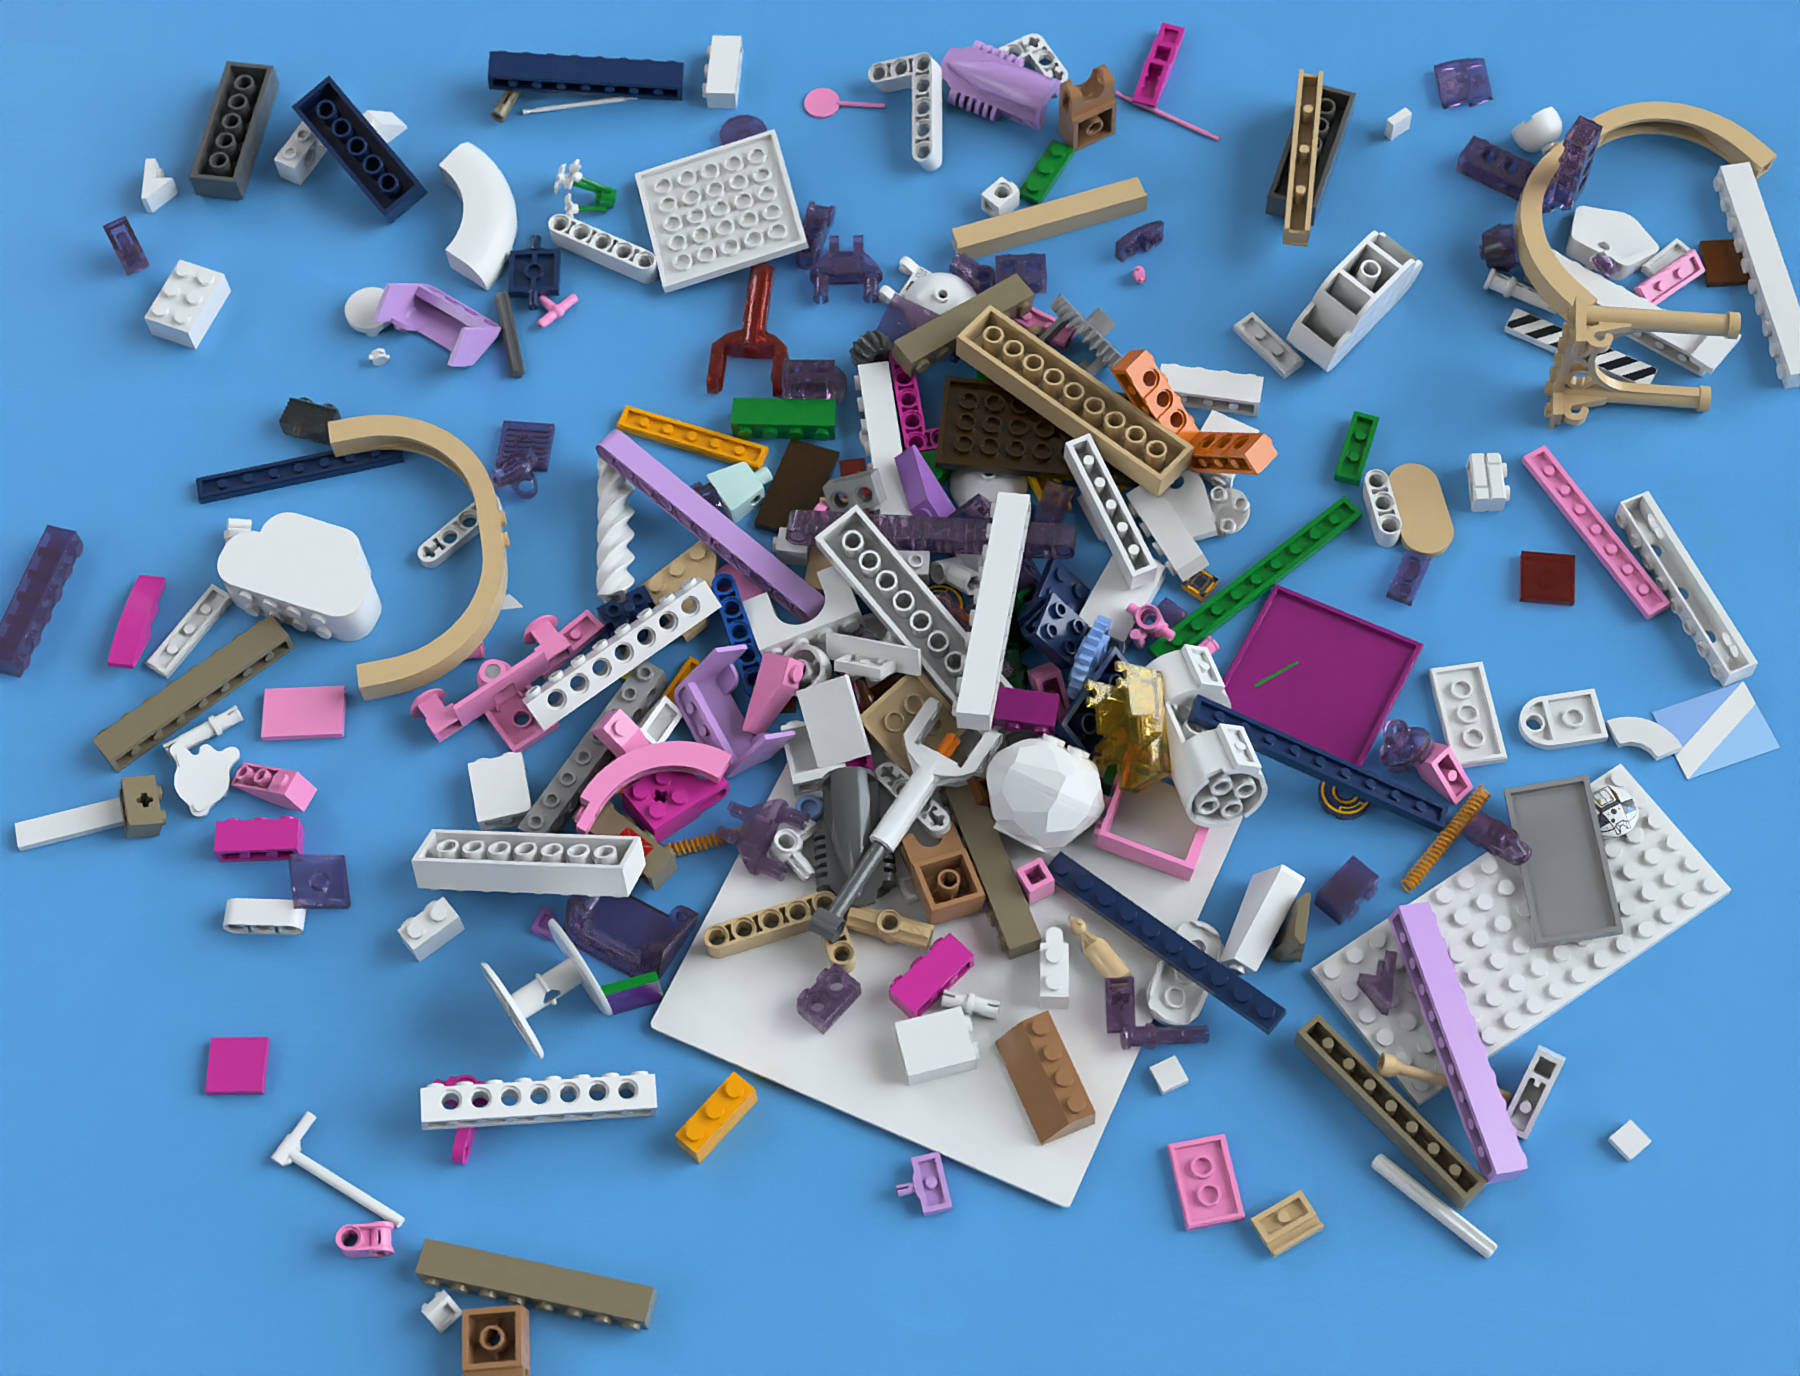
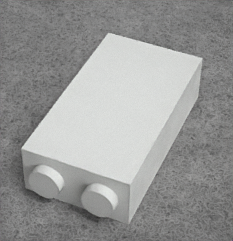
M1112 555L1079 614V617L1089 625L1085 636L1088 635L1099 615L1112 620V626L1109 633L1111 638L1107 648L1110 649L1111 646H1116L1121 654H1124L1132 640L1130 637L1131 630L1138 629L1139 627L1137 622L1133 620L1134 616L1128 613L1126 609L1131 602L1138 607L1152 603L1165 580L1166 566L1154 559L1157 565L1155 580L1130 590Z

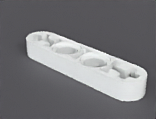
M496 495L499 509L502 510L500 499ZM475 501L419 547L418 557L424 567L435 568L480 532ZM468 518H475L477 520L476 524L472 527L463 526L464 521ZM448 534H455L457 536L453 543L448 544L443 542ZM429 552L430 554H435L433 558L430 556L426 557V553Z
M884 762L875 771L879 786L893 800L896 799L898 792L910 778L893 762ZM886 774H888V775H890V776H891V775L894 776V779H895V783H894V784H893V781H892L888 776H885ZM930 797L926 803L929 805V808L924 812H920L915 821L930 836L940 839L943 838L942 834L950 830L952 826L948 813ZM934 816L935 820H936L939 824H942V823H943V825H942V826H939V825H935V826H934L932 817Z

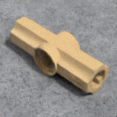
M850 907L846 922L847 929L880 937L887 944L898 942L928 950L935 929L934 925L902 917L894 910L880 911L869 907ZM887 924L897 925L892 930L884 929Z

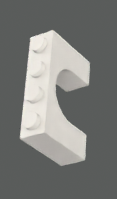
M834 566L817 572L825 594V603L821 612L814 619L804 624L791 625L779 620L767 592L742 601L762 658L764 652L783 656L789 648L796 644L815 646L826 642L827 632L846 634L866 626L851 586Z

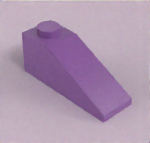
M915 444L894 457L909 511L923 532L956 512L953 504Z

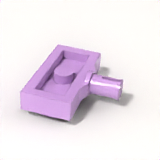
M939 1151L911 1157L914 1172L913 1182L896 1185L898 1198L916 1193L917 1198L921 1202L924 1217L953 1210Z

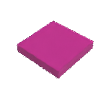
M211 1038L205 1093L207 1095H264L270 1044L269 1038Z

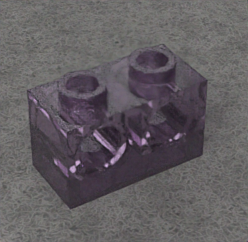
M1045 253L995 256L996 284L1017 273L1033 293H1047Z
M783 360L781 378L783 399H834L836 385L835 360Z
M836 963L829 969H823L816 978L817 982L810 989L806 988L798 996L796 1003L798 1014L823 1035L862 994L860 983ZM834 983H841L842 985H844L843 988L838 991L830 989V986ZM816 1003L824 1005V1008L820 1011L810 1009Z

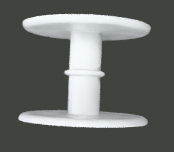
M552 918L549 920L548 926L565 961L542 975L536 973L535 980L513 994H509L487 963H480V967L498 1000L539 1060L543 1059L544 1053L526 1019L550 1003L556 1005L558 998L581 984L603 1014L607 1016L612 1015L611 1007L592 972L569 937ZM551 989L558 990L557 994L543 1002L547 992Z

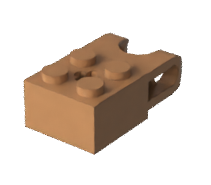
M1105 64L1093 68L1091 76L1080 85H1073L1072 79L1060 84L1058 133L1068 146L1074 148V152L1115 134L1117 102L1114 99L1115 79Z
M951 822L950 830L942 834L943 838L939 839L940 843L934 847L921 845L912 833L904 835L899 843L902 859L927 921L931 925H938L983 911L985 893L953 822Z
M522 1305L462 1310V1371L464 1376H530L529 1310ZM498 1335L500 1336V1341L494 1346L492 1345V1340H496Z

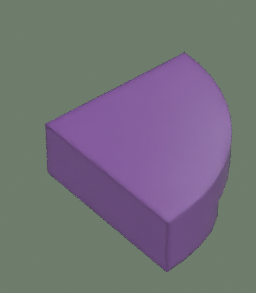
M542 905L530 931L535 935L555 942L548 922L551 918L556 922L557 920L547 907Z

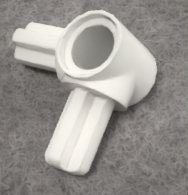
M807 819L793 830L791 828L779 830L769 848V855L775 862L782 863L783 865L788 863L804 881L814 875L815 869L800 852L803 847L802 843L819 830L816 822ZM779 843L786 844L789 849L782 848Z

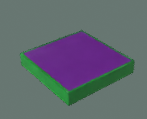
M655 971L601 987L611 1007L612 1015L659 1003L664 998L658 975Z

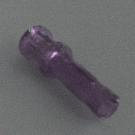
M1146 1023L1145 1026L1130 1027L1129 1024H1122L1120 1042L1123 1050H1129L1130 1047L1138 1046L1153 1049L1158 1044H1208L1209 1034H1205V1032H1208L1209 1029L1207 1025L1156 1027L1152 1023Z

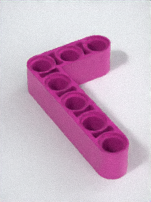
M891 349L889 353L890 374L904 451L914 444L916 447H920L918 449L920 453L936 450L939 428L925 429L916 374L909 377L892 357L893 349Z

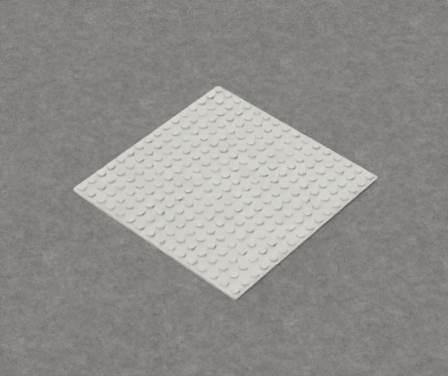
M835 671L831 679L844 676L845 673ZM864 676L849 677L850 682L854 681L857 699L860 705V695L855 684V680ZM865 677L869 688L881 682L870 681L868 677ZM967 729L959 737L961 742L958 747L963 746L967 757H969L980 739L972 729ZM1007 731L1003 735V740L995 755L1000 750L1008 747L1005 735L1011 733V731ZM867 734L874 771H876L880 764L892 761ZM1095 756L1092 762L1097 766L1100 782H1102L1109 760ZM787 762L651 1021L652 1029L933 1152L939 1151L940 1155L1062 1208L1070 1207L1154 1018L1147 1008L1145 995L1160 958L1055 884L1053 894L1031 905L1028 904L1042 938L1041 943H1046V932L1051 927L1060 928L1063 932V943H1069L1068 1009H1040V949L1009 960L1007 952H1001L997 943L996 936L999 933L996 926L991 927L988 921L986 911H989L986 902H984L983 911L934 925L935 929L931 945L938 938H944L951 933L974 955V966L949 991L967 995L975 993L976 997L1001 1001L997 1020L976 1014L970 1016L973 1032H969L971 1042H977L980 1058L976 1059V1069L909 1085L895 1034L894 1023L910 1018L890 1000L889 986L897 976H904L910 970V966L919 956L924 957L931 951L930 947L928 950L898 942L887 944L880 937L847 929L854 947L856 965L852 972L845 975L837 974L833 971L822 938L813 931H807L720 959L711 957L706 950L704 933L708 927L817 893L815 873L811 878L804 881L788 863L783 865L782 863L775 862L769 855L770 845L779 830L787 828L793 830L803 823L797 818L795 810L796 803L801 797L814 795L823 804V790L795 796ZM989 764L980 777L986 778ZM1119 766L1118 774H1122L1123 767ZM1132 770L1109 833L1185 861L1198 825L1192 822L1186 813L1175 786ZM888 774L885 775V776H888V777L893 781V784L895 783V779H894V776H893V775H891V776L888 775ZM878 784L881 820L894 800ZM937 787L931 798L948 814H951L948 806H942L938 791L941 788ZM1111 790L1109 797L1113 798L1115 790ZM1103 794V799H1104V803H1105V800H1106V798H1107V795H1104V794ZM925 804L921 812L926 811L929 805ZM824 807L822 818L816 822L818 831L825 830ZM988 807L990 814L993 818L994 823H996V820L992 815L991 807ZM1102 812L1101 820L1104 821L1106 813ZM1241 815L1229 820L1230 825L1209 828L1190 881L1177 878L1095 847L1098 836L1093 835L1097 821L1066 846L1052 849L1050 853L1034 849L1000 831L998 833L1015 875L1016 869L1039 857L1048 866L1061 851L1169 928L1175 930L1182 924L1198 921L1243 816ZM933 816V817H932V820H933L934 826H935V825H939V826H940L941 824H939V823L935 820V818H934V816ZM915 820L906 832V834H914L917 841L926 847H934L940 843L939 839L930 836ZM812 836L802 843L803 847L800 853L815 869V842ZM779 843L782 848L789 849L786 844ZM898 844L894 854L896 858L894 865L896 866L895 874L897 879L909 874ZM898 883L886 895L876 899L875 904L865 906L880 911L894 910L902 917L928 923L920 901L907 906ZM826 904L821 907L827 910L830 905ZM850 907L848 908V910L846 911V913H845L844 916H843V918H844V920H845L846 922H847V917H848V913H849ZM796 913L792 918L800 920L805 917V914ZM1070 915L1076 919H1082L1087 925L1086 931L1099 938H1104L1132 972L1131 977L1120 987L1112 989L1086 958L1080 936H1076L1070 931L1068 919ZM771 921L765 927L774 928L779 923ZM887 924L884 929L892 930L897 925ZM742 930L738 935L746 937L750 935L751 931ZM716 938L711 944L720 945L724 942V939ZM840 954L836 957V960L846 961L849 956ZM941 996L921 1016L948 1010L949 1008L941 1007ZM1049 1011L1096 1115L1095 1124L1041 1146L995 1045V1041L1021 1021Z

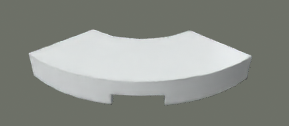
M1619 717L1606 722V727L1618 748L1624 746L1640 747L1649 752L1656 761L1682 750V745L1677 738L1666 728L1653 721L1638 717Z

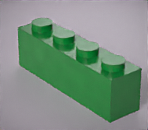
M733 397L731 415L733 437L740 439L765 438L768 440L776 438L816 439L818 441L835 440L837 421L836 400Z

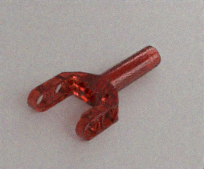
M763 262L750 268L742 329L727 333L712 344L707 374L708 394H719L723 389L727 356L732 355L733 358L772 359L773 357L770 378L772 381L773 397L785 396L790 362L789 353L787 352L788 348L777 336L767 332L775 274L774 267L768 263Z

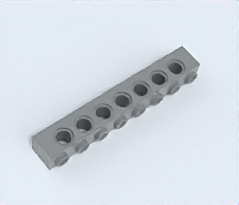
M646 660L635 667L517 827L519 832L560 834L576 809L581 805L580 796L587 785L615 756L591 730L608 711L621 709L636 724L652 708L668 686L664 670Z

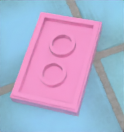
M345 685L265 689L261 730L262 740L344 738L347 693Z
M1225 1133L1167 1144L1187 1231L1245 1220Z

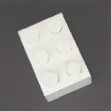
M179 260L144 317L151 334L196 349L231 292L224 274Z

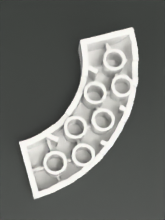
M466 142L455 148L439 164L443 182L463 202V218L460 228L445 251L452 269L488 291L505 269L504 265L510 255V251H513L512 246L517 235L516 205L511 189L496 164L478 147Z

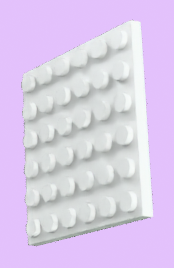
M775 129L635 173L665 293L809 248Z

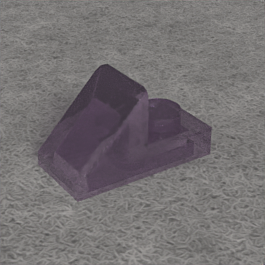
M1386 950L1383 960L1378 959L1376 975L1360 973L1357 979V985L1382 1015L1387 1016L1391 1007L1397 952Z

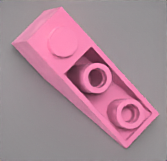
M243 762L230 784L232 787L280 807L300 812L306 810L317 791V788L298 771Z

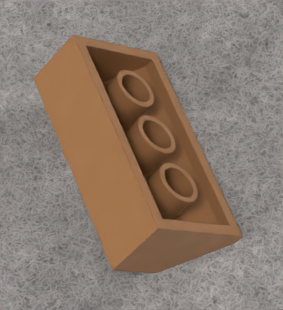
M1049 1011L1021 1021L995 1041V1045L1041 1146L1095 1124L1096 1112Z

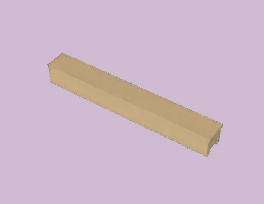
M1299 69L1282 239V244L1308 246L1324 71H1319L1318 75L1304 74V69Z
M1134 177L951 229L954 239L952 245L957 255L958 263L1146 211L1147 193L1144 192L1139 178Z

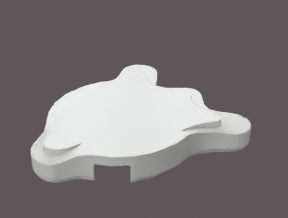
M173 744L170 747V753L177 764L174 776L176 792L189 806L194 817L203 818L208 815L210 809L215 806V803L227 795L230 786V770L239 760L240 752L235 747L216 751L210 745L204 744L200 747L199 753L193 755L183 744Z

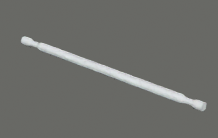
M615 97L540 107L531 110L525 109L523 110V115L533 112L540 113L638 100V98Z

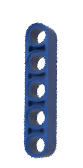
M720 573L712 580L713 594L722 606L718 610L730 646L746 644L748 648L735 662L747 696L751 698L754 687L749 684L757 679L762 660L736 581L732 575ZM723 586L731 587L727 592L719 591ZM731 609H736L739 611L737 614L731 616L726 614ZM737 633L747 634L742 639L734 638ZM746 656L754 657V660L749 663L741 661Z

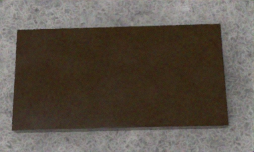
M791 438L756 517L755 527L779 534L780 527L809 530L812 511L819 503L820 497L824 495L822 487L831 479L840 453Z

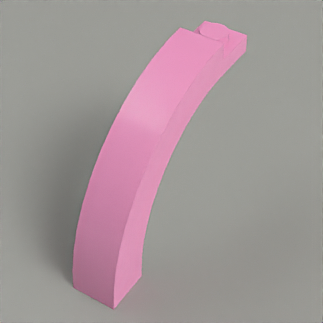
M689 741L659 742L634 749L608 764L587 785L580 796V802L587 807L586 809L581 807L574 819V822L577 823L576 832L587 835L599 813L611 797L621 788L641 777L665 771L686 772L719 784L732 760V754L713 746Z

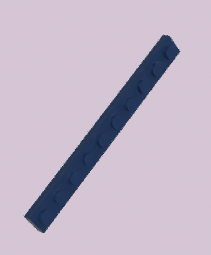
M1197 694L1193 700L1188 717L1189 722L1207 730L1216 729L1220 723L1243 726L1254 751L1432 831L1440 833L1444 829L1449 806Z
M1061 851L1047 866L1058 887L1267 1035L1274 1030L1286 1015V1009Z

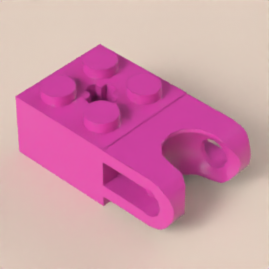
M657 772L644 776L622 790V807L642 831L644 829L648 830L656 838V842L660 843L699 818V814L725 798L729 793L730 783L723 776L719 784L708 779H699L691 773Z

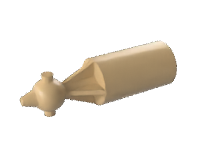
M1070 915L1068 917L1070 931L1074 935L1080 936L1086 958L1112 989L1120 987L1131 977L1132 972L1104 938H1099L1086 931V923L1082 919H1076Z

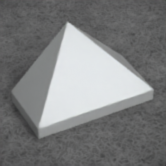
M663 696L636 725L641 729L650 744L665 742L682 718L680 709L666 696Z

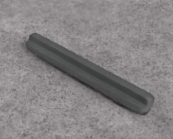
M501 291L495 296V302L510 374L512 377L521 378L525 374V368L510 296L507 292L503 293Z

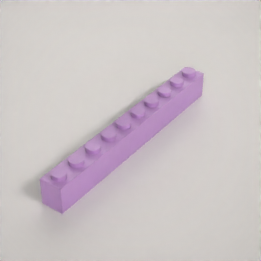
M1429 902L1398 906L1388 917L1481 1176L1487 1181V1184L1515 1180L1528 1169L1527 1158L1521 1150L1516 1137V1128L1511 1123L1507 1113L1506 1101L1500 1094L1495 1072L1491 1069L1488 1062L1485 1045L1481 1042L1478 1035L1476 1021L1468 1008L1466 994L1459 984L1456 967L1451 962L1447 951V943L1437 925V916L1432 911Z

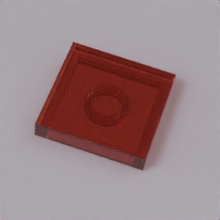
M1521 551L1519 602L1573 606L1575 603V555Z

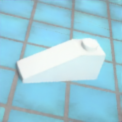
M1541 1045L1538 1046L1507 1110L1510 1121L1516 1128L1517 1136L1527 1140L1566 1060L1565 1057Z

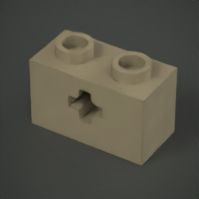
M155 775L121 777L118 793L125 837L159 836L162 825H166L165 809H160L159 801H162L161 785H156Z

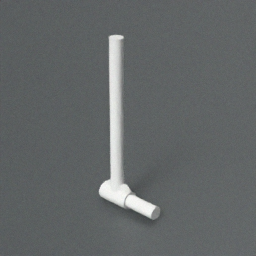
M307 1111L292 1133L287 1134L271 1156V1159L282 1167L291 1165L292 1162L296 1163L399 1228L404 1222L405 1218L300 1152V1140L317 1118Z

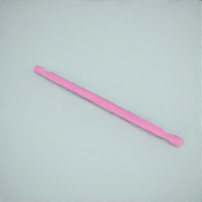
M1118 91L1115 93L1117 97H1122L1128 102L1204 136H1209L1215 141L1220 139L1219 136L1212 135L1208 131L1161 110L1132 102V97L1125 96Z

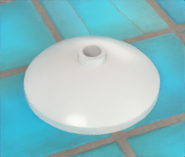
M943 272L927 274L917 279L907 290L904 298V313L907 321L915 330L977 294L966 280L957 275Z
M953 470L950 477V492L956 505L965 513L981 519H993L990 518L991 503L997 501L998 492L1026 494L1028 488L1026 476ZM985 474H992V476L987 477Z

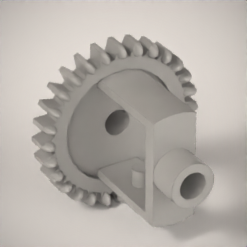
M1062 294L1051 303L1050 308L1054 313H1057L1059 318L1039 337L1040 340L1048 344L1068 323L1069 329L1075 327L1077 329L1075 335L1081 333L1084 336L1082 343L1088 340L1090 342L1089 350L1097 349L1096 357L1098 358L1091 365L1086 360H1083L1078 365L1093 377L1106 364L1108 368L1112 369L1123 358L1122 354L1105 338L1116 324L1100 307L1086 319Z

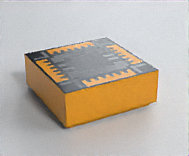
M1203 569L1185 580L1181 585V589L1204 602L1218 585L1219 579Z

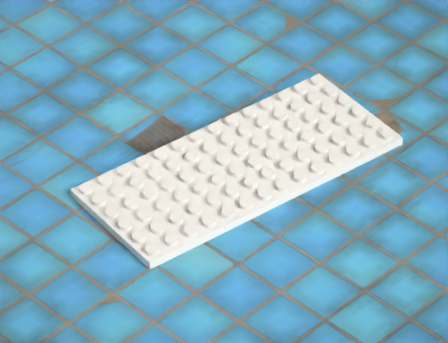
M1621 763L1590 783L1591 790L1604 785L1619 787L1632 796L1638 808L1637 822L1628 833L1618 837L1603 839L1623 926V934L1537 948L1513 835L1410 903L1429 902L1432 911L1437 916V925L1447 943V951L1451 962L1456 967L1459 984L1466 994V1002L1471 1015L1476 1021V1029L1480 1040L1485 1045L1487 1059L1717 903L1731 891V888ZM1388 918L1311 969L1310 973L1378 1059L1384 1052L1395 1055L1396 1059H1399L1403 1064L1444 1074ZM1402 1075L1392 1076L1416 1107H1419L1446 1088L1445 1086Z

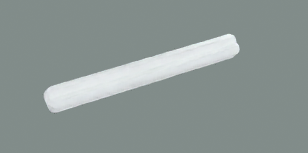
M1383 1154L1376 1156L1371 1164L1375 1171L1485 1258L1492 1256L1497 1249L1495 1242Z

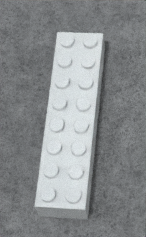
M432 829L411 860L418 888L546 893L564 896H613L616 898L629 897L646 865L641 837L441 829Z

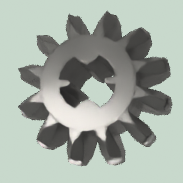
M877 329L872 332L866 331L865 335H859V339L852 342L854 347L849 352L852 363L856 368L861 364L889 362V353L893 345L891 340Z

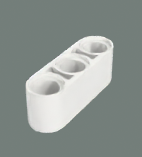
M1373 469L1365 476L1362 495L1376 542L1382 547H1392L1399 540L1402 522L1387 474L1382 470ZM1385 529H1389L1393 532H1386Z
M228 899L223 929L237 934L300 935L304 929L307 905L298 900Z

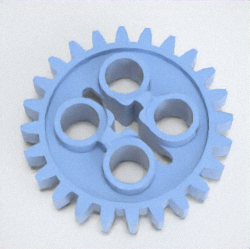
M1099 615L1088 635L1084 636L1074 657V665L1068 678L1070 681L1066 695L1068 698L1074 700L1104 658L1111 638L1109 636L1112 626L1111 619Z

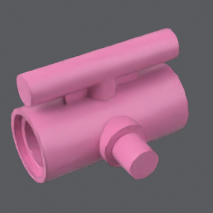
M1133 602L1129 604L1126 611L1134 616L1133 620L1139 626V630L1133 629L1130 632V637L1137 649L1145 648V638L1158 639L1162 636L1169 642L1174 638L1176 633L1168 628L1169 624L1165 623L1160 610L1156 606L1145 604L1138 607ZM1156 619L1153 624L1145 625L1148 620Z

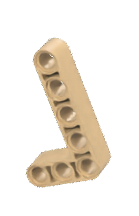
M820 891L712 925L704 933L706 950L711 957L720 959L811 931L808 929V925L814 912L822 905H831L836 896L829 891ZM796 913L805 914V917L800 920L792 918ZM771 921L779 923L774 928L765 927ZM845 925L841 936L834 943L821 936L831 968L834 972L841 975L849 974L856 965L854 947ZM742 930L751 931L750 935L746 937L738 935ZM716 938L724 939V942L720 945L711 944ZM840 954L849 956L846 961L836 960V957Z

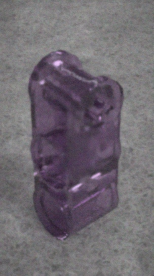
M814 201L809 202L806 216L802 223L809 248L795 252L796 264L799 268L810 270L818 264L829 230L835 219V206L830 205V207L817 205Z
M1481 810L1461 830L1462 835L1473 845L1485 849L1493 856H1498L1512 865L1524 864L1532 854L1531 847L1520 840L1519 833L1515 829L1510 828L1498 819L1490 817Z

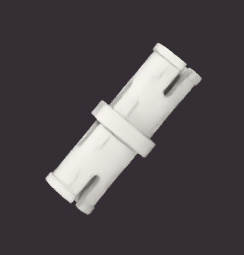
M947 989L944 990L941 1001L942 1008L952 1009L962 1006V1010L966 1012V1015L972 1016V1014L997 1020L1001 1001L976 997L975 993L967 995Z

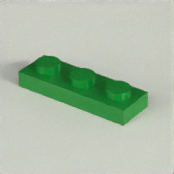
M1052 139L1020 187L1019 199L1033 205L1042 204L1073 157L1074 148Z
M1354 411L1335 471L1334 480L1355 486L1360 485L1379 417Z

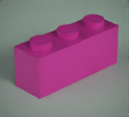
M283 816L280 819L256 817L253 820L229 818L226 821H216L214 853L220 863L303 860L305 829L299 818L292 816Z
M951 933L944 938H938L931 945V951L924 957L919 956L911 964L910 970L904 976H897L889 986L890 1000L910 1019L921 1016L944 995L945 989L949 990L974 966V955Z

